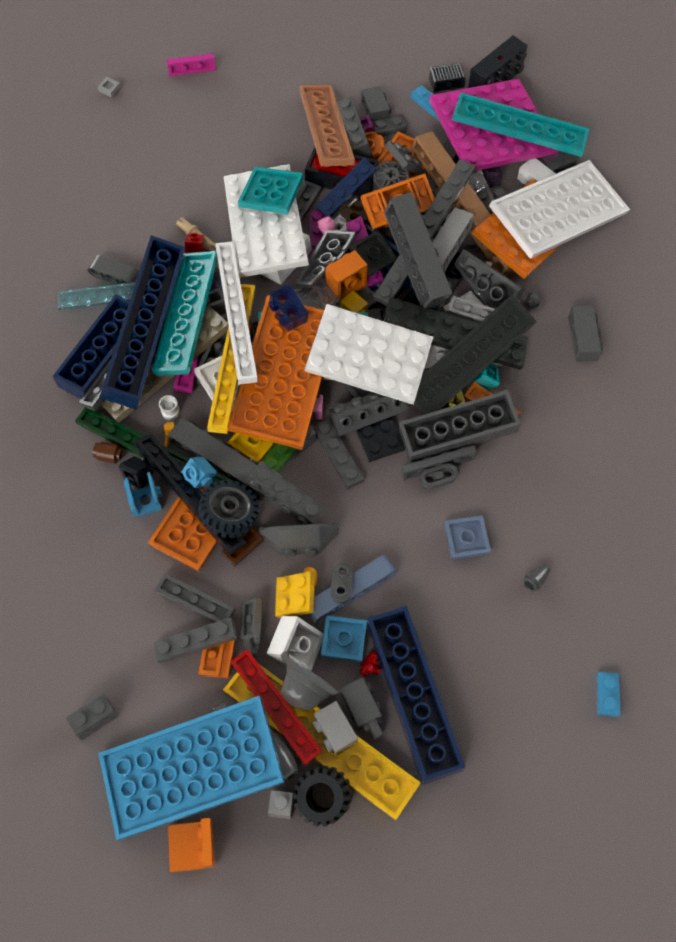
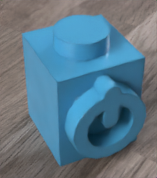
M204 457L190 458L181 471L184 478L194 488L208 487L217 474Z

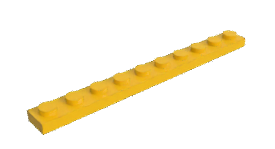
M241 284L249 326L256 289L255 285ZM229 326L207 426L208 432L228 434L238 382Z

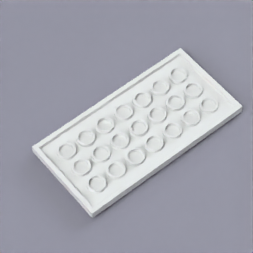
M590 160L491 201L489 205L530 259L627 214L630 210Z
M290 164L270 167V169L291 171ZM252 171L223 176L239 278L309 265L296 197L288 214L240 208L238 200Z

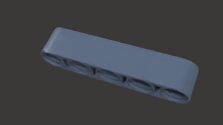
M386 555L380 556L353 573L351 598L348 602L344 604L335 603L331 598L330 587L314 597V613H309L315 624L320 623L326 619V615H333L392 578L397 573L396 568ZM339 589L337 592L339 594H343L345 591L343 589Z

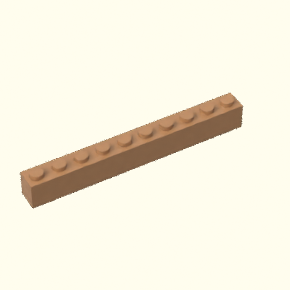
M431 131L416 136L411 149L441 190L456 164L439 142V139ZM467 182L452 208L456 207L474 214L473 227L469 233L488 261L492 262L493 268L506 276L516 273L472 234L473 230L490 216V213Z

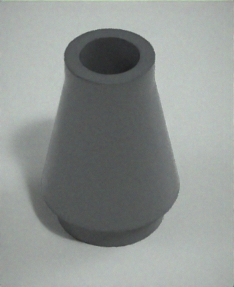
M542 563L524 576L523 585L531 592L540 590L551 569L548 565Z

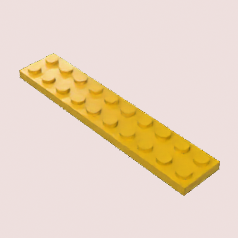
M260 665L281 694L283 681ZM238 672L223 689L226 694L238 703L255 697ZM288 703L323 751L314 760L322 766L337 768V772L342 771L345 774L343 776L345 780L348 778L350 782L348 785L396 821L421 782L358 736V743L336 756L333 751L328 752L323 743L325 737L322 731L318 733L312 723L315 720L314 713L321 709L316 706L312 710H301ZM266 713L269 726L282 735V733L279 731V729L274 724L272 719Z

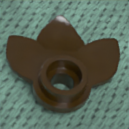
M356 200L350 207L344 205L340 207V215L346 219V223L361 216L364 218V221L369 220L359 200Z

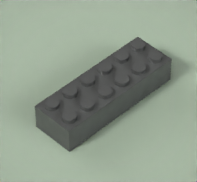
M412 192L393 197L383 213L420 306L433 308L442 305L452 294V286L446 279L445 268L440 264L438 251L432 244V237L426 229L424 216L419 212L418 201L413 197Z
M506 390L399 422V433L409 462H418L427 456L435 457L445 451L452 452L462 446L469 447L519 431L521 423L509 391Z

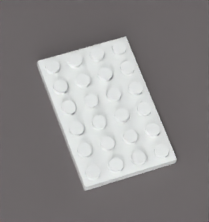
M326 304L305 371L414 404L433 337Z

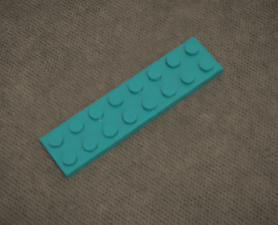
M460 93L452 118L453 121L580 157L584 153L589 128L465 93Z
M216 251L183 254L152 369L155 376L190 373L218 260Z

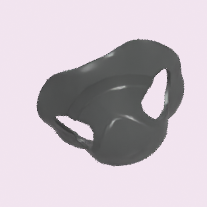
M283 652L281 654L287 669L281 694L293 707L301 710H312L329 695L344 692L343 689L338 691L314 672L300 666L289 657V653Z

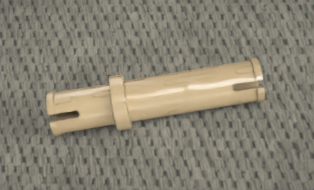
M184 217L179 218L182 223L179 220L176 222V226L182 229L186 235L191 233L204 235L198 230L197 226L190 224ZM204 235L203 247L209 252L216 250L215 243Z

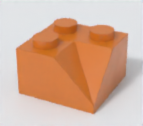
M355 250L325 267L326 289L338 303L352 291L357 292L367 286L368 265Z

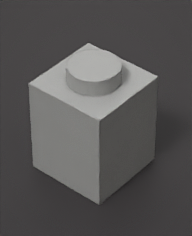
M271 790L268 809L269 817L291 819L294 800L293 793Z

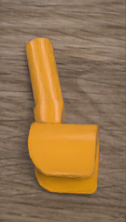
M174 422L164 424V446L168 447L170 439L168 434L175 427Z

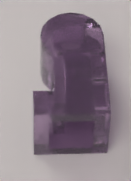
M499 166L482 169L490 188L501 185L502 171Z

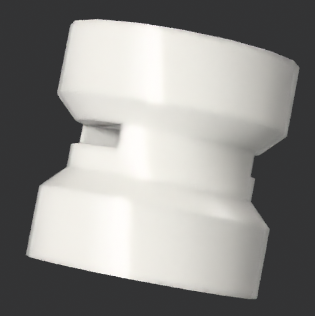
M171 395L163 396L160 399L159 407L162 416L167 420L176 419L180 414L177 399Z

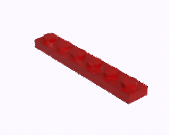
M245 650L231 660L232 666L253 695L262 698L266 713L303 764L306 766L323 753L321 748L249 650Z

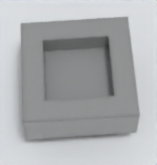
M106 77L98 86V91L112 98L121 88L120 82Z

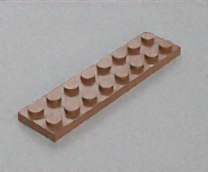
M300 86V95L320 166L354 165L355 158L332 86Z

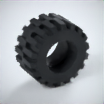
M323 765L322 767L318 766L311 769L300 777L299 782L294 788L296 792L293 794V799H296V803H294L295 809L299 808L300 810L299 816L304 815L306 817L304 821L307 823L311 821L314 826H319L320 824H322V827L328 826L330 823H335L347 812L352 801V797H350L352 787L349 788L348 784L350 782L348 778L345 780L343 777L345 774L342 771L337 772V768H328V766ZM324 783L332 789L334 803L331 807L322 808L314 802L312 789L315 784Z

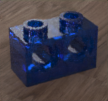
M290 284L270 293L269 307L273 312H276L279 323L282 327L285 326L287 331L308 321L309 313Z

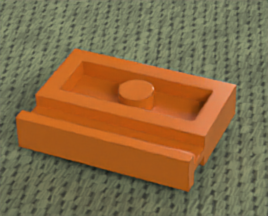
M236 639L202 650L199 676L229 679L230 661L233 658Z

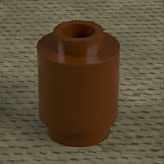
M105 442L94 445L93 457L97 458L98 461L114 464L121 461L123 450L120 445Z

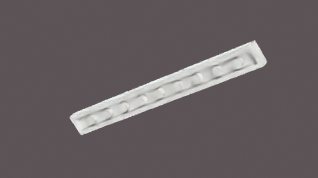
M233 242L215 243L238 385L258 382L234 245Z

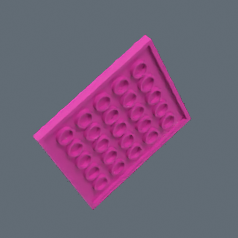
M520 79L430 95L429 101L459 159L475 165V171L557 154L559 151L452 120L460 93L539 114Z

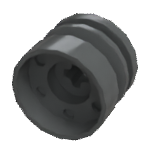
M397 162L381 163L376 167L377 171L373 174V191L409 179L408 171Z

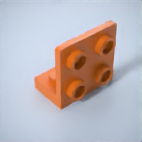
M211 818L201 819V822L168 826L170 872L215 868L213 821Z

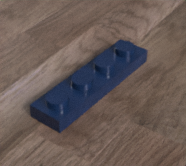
M364 157L316 205L317 209L325 217H331L377 169Z

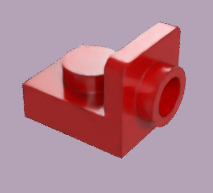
M198 233L187 234L184 242L185 253L204 252V235Z

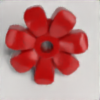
M376 652L370 653L366 660L363 659L360 663L362 666L360 674L367 677L369 672H374L375 674L381 672L382 668L377 665L379 659Z

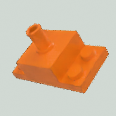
M425 173L361 195V201L373 230L383 226L385 228L389 227L383 212L393 197L412 192L413 197L418 201L419 212L428 211L435 198Z

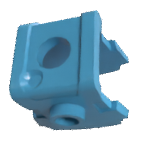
M147 472L150 483L148 487L132 490L128 477L124 480L128 503L134 517L162 510L159 497H162L160 486L155 485L150 472ZM145 496L151 498L150 503L147 505L140 503V500Z

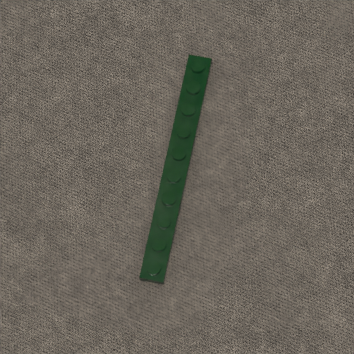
M85 407L75 420L77 425L145 458L135 446L136 441L145 437L144 435ZM162 445L183 469L190 458ZM217 473L212 483L217 482L219 484V481L224 480L226 484L227 480L231 479Z

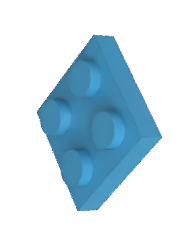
M326 615L321 657L362 662L367 620Z

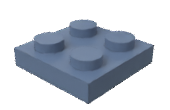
M483 515L444 521L451 560L490 555L491 549Z

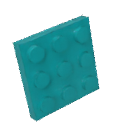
M254 167L238 200V206L240 208L288 214L304 179L303 173Z

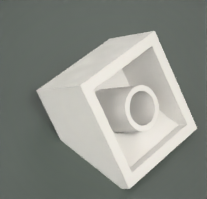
M282 616L267 654L284 663L281 654L287 652L293 661L311 671L322 645L324 634L299 617Z

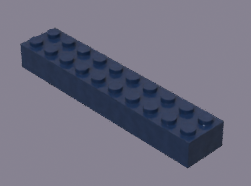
M152 235L150 236L99 398L135 410L137 409L185 247Z

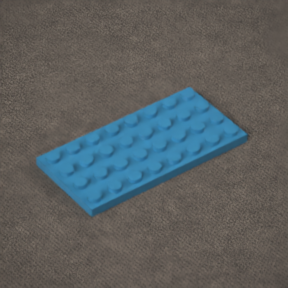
M260 696L98 753L116 840L119 841L285 783L263 701Z

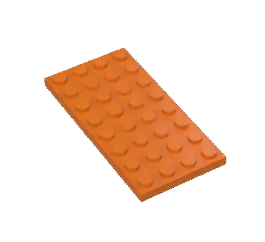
M267 295L252 344L258 382L240 384L228 431L300 450L303 449L322 376L306 372L305 367L324 310Z

